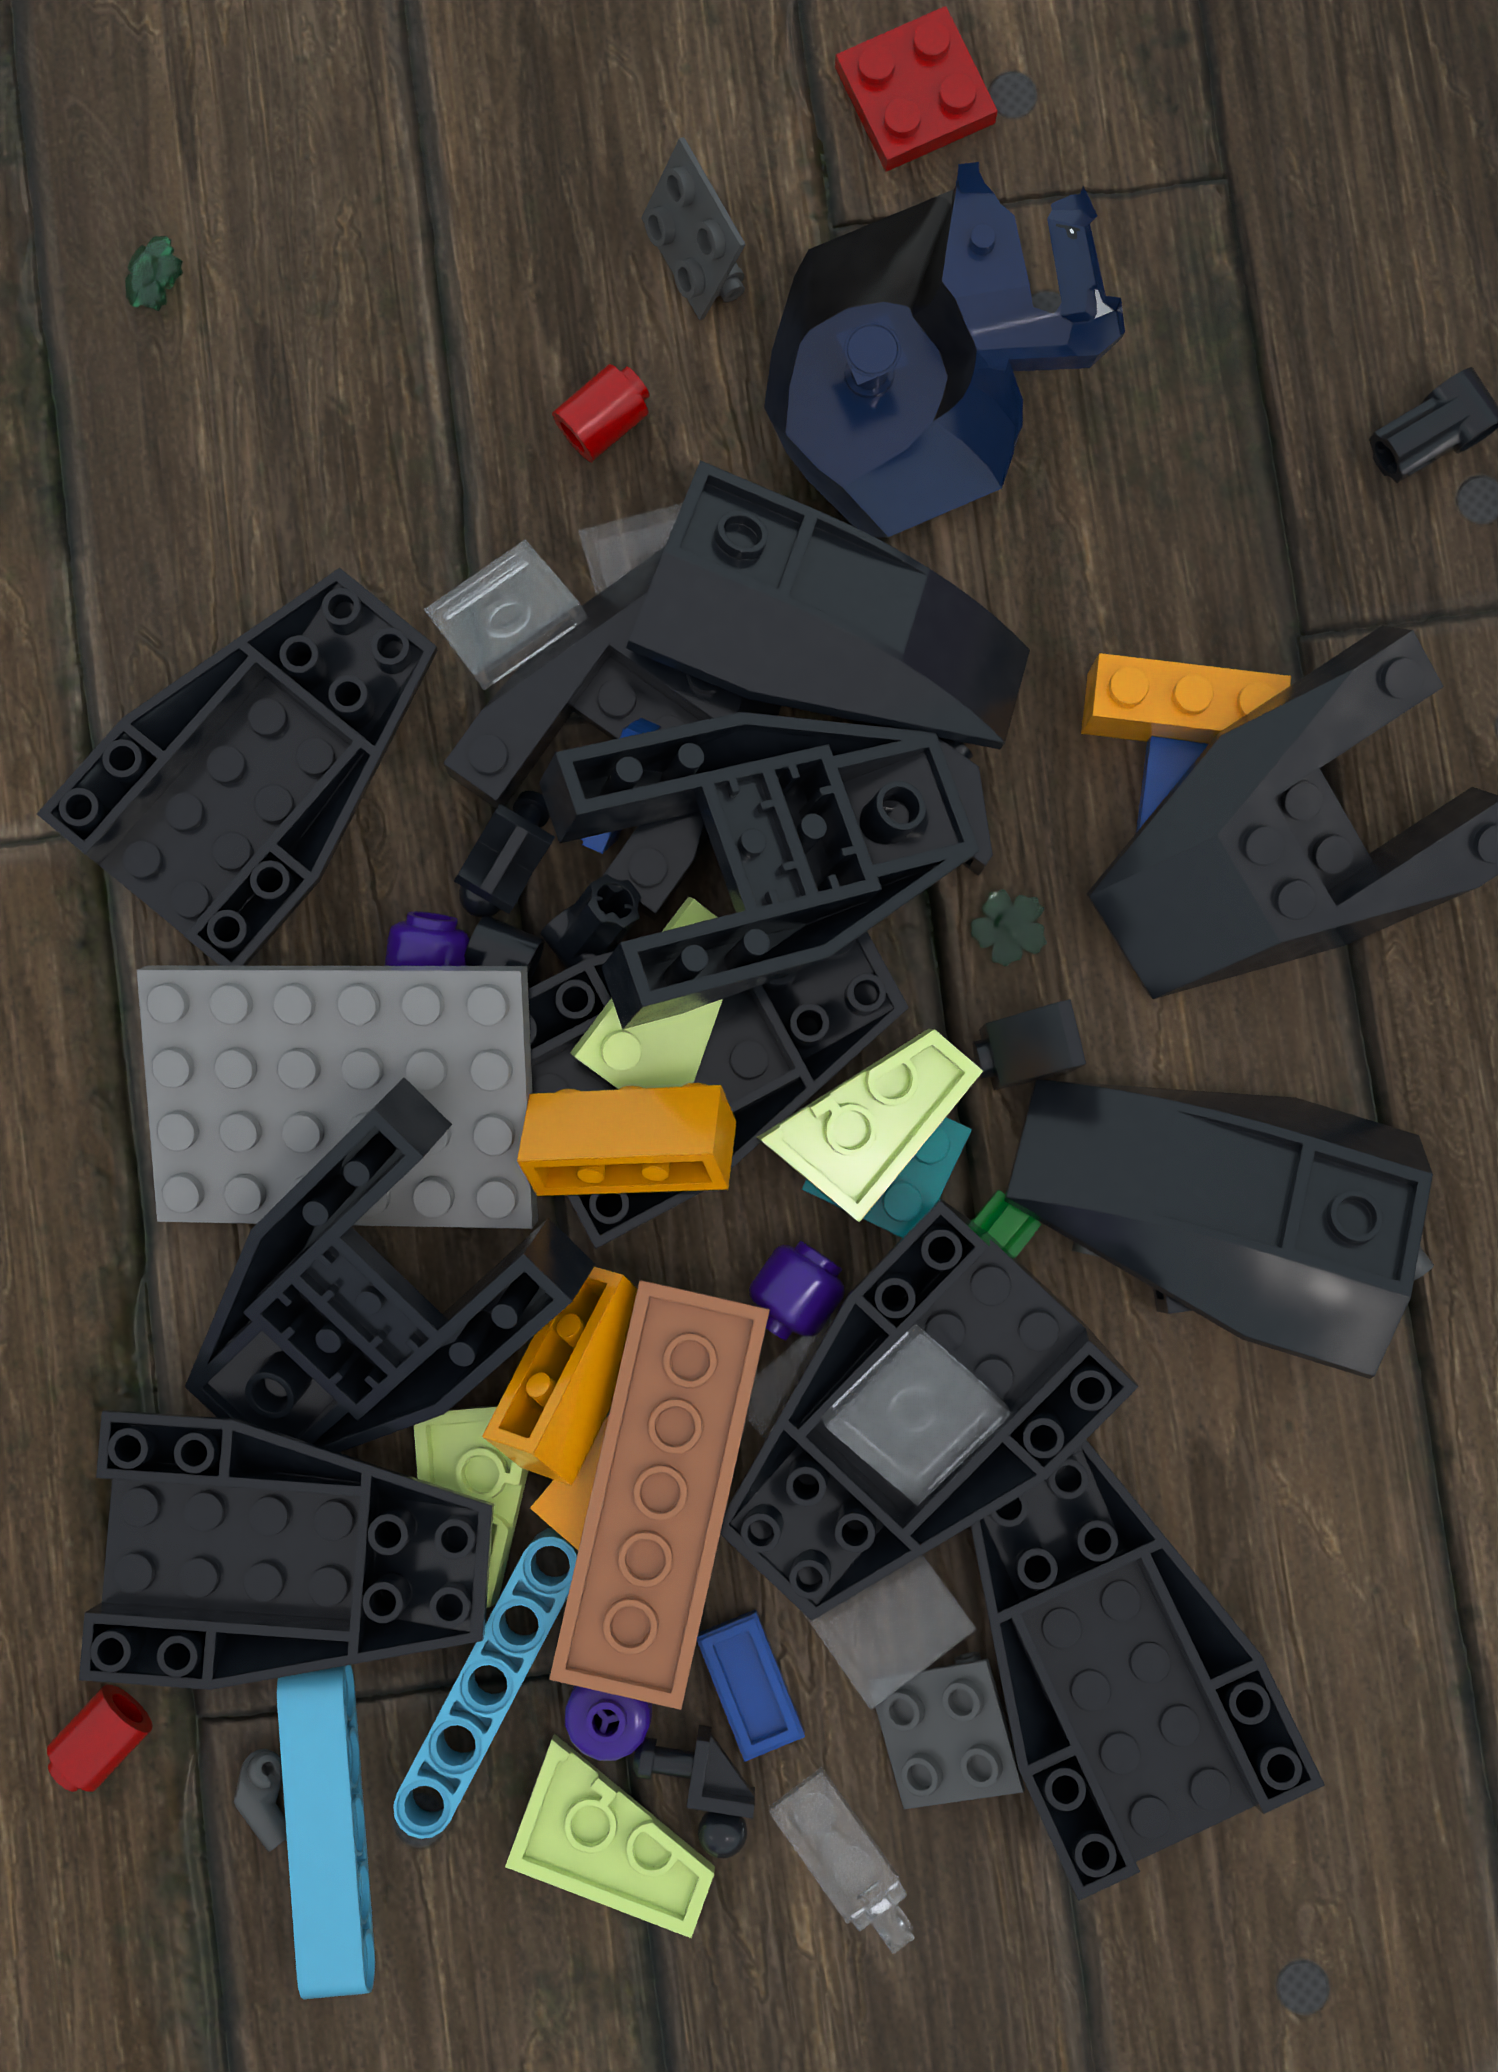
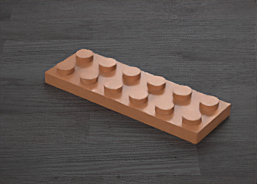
M645 1280L639 1281L549 1680L679 1710L682 1709L770 1311L769 1308Z

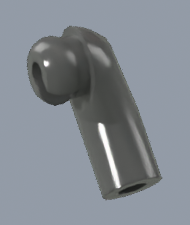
M260 1749L251 1753L241 1766L234 1795V1804L262 1845L270 1852L287 1839L285 1816L276 1805L282 1782L281 1757L277 1753L268 1749Z

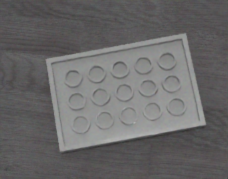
M147 965L137 970L157 1222L257 1224L403 1077L452 1125L430 1151L354 1225L532 1229L538 1222L537 1195L517 1162L529 1094H533L527 966Z

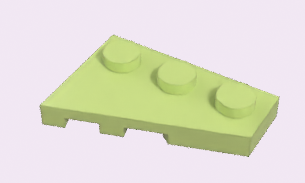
M688 896L663 931L718 917L698 901ZM611 998L570 1053L617 1089L625 1086H638L642 1088L682 1087L685 1084L694 1083L723 999L679 1015L622 1030Z
M927 1029L762 1133L757 1138L853 1219L860 1222L981 1075L983 1070L935 1029Z
M498 1405L451 1408L443 1415L414 1425L418 1479L494 1504L487 1608L495 1605L499 1600L528 1475V1470L519 1467L482 1437Z
M554 1733L505 1867L692 1938L714 1876L715 1866Z

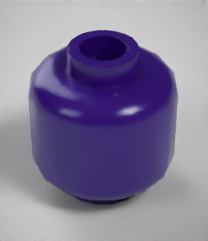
M407 912V920L395 923L389 930L385 966H466L464 955L470 937L465 931L457 928L458 919L455 917L431 912Z
M801 1240L795 1248L790 1245H780L775 1248L749 1287L751 1300L757 1306L770 1309L766 1329L787 1341L793 1331L804 1337L816 1336L844 1296V1285L838 1278L842 1268Z
M574 1686L565 1707V1727L571 1742L584 1755L598 1761H616L632 1754L643 1743L652 1719V1703L579 1686ZM606 1709L611 1710V1711H613V1712H612V1713H608V1712L606 1711Z

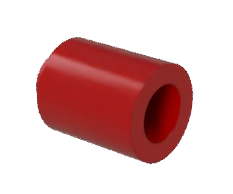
M608 364L552 412V416L570 444L581 456L592 463L649 414L644 401L650 397V393L643 381L631 368L626 366L620 371L614 365Z
M111 1684L104 1685L47 1746V1755L51 1761L48 1764L50 1775L66 1790L76 1792L78 1789L88 1792L95 1791L152 1731L153 1725L148 1713L135 1698L123 1689Z

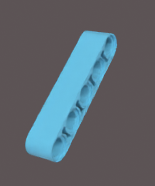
M547 1528L538 1533L523 1552L485 1625L483 1641L476 1642L396 1794L393 1804L394 1818L399 1827L409 1836L419 1839L432 1838L441 1833L450 1823L568 1597L578 1550L553 1528ZM545 1546L560 1548L569 1559V1571L559 1577L545 1575L540 1571L536 1563L537 1550ZM519 1605L531 1609L538 1619V1630L530 1635L514 1633L506 1623L505 1613L507 1609ZM486 1665L497 1667L507 1679V1689L497 1694L484 1692L475 1681V1669ZM456 1725L467 1728L475 1739L476 1748L464 1753L452 1750L444 1739V1729ZM419 1786H429L436 1789L443 1798L444 1808L435 1812L421 1809L413 1798V1789Z
M347 1665L280 1677L277 1680V1709L298 1990L303 2000L366 1994L372 1992L374 1985L375 1948L355 1684L352 1666Z

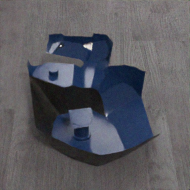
M979 162L958 164V176L953 190L808 249L794 275L772 347L764 408L786 453L805 478L855 528L874 537H890L1002 489L1023 426V398L1013 371L1091 368L1121 340L1125 333L1121 297L1106 296L1090 226L1091 222L1097 217V213L1084 185L1080 194L1069 195L1052 203V211L1047 218L1062 302L1054 314L1033 307L1015 215L1000 204L996 195L985 184L979 172Z

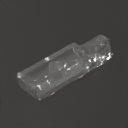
M822 1767L769 1806V1813L847 1924L852 1922L859 1932L869 1924H872L892 1954H895L915 1938L911 1932L913 1926L897 1904L907 1896V1892L901 1884L900 1876Z

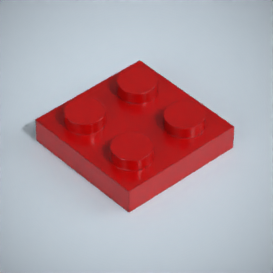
M946 6L836 54L835 69L885 172L989 127L996 122L998 110Z

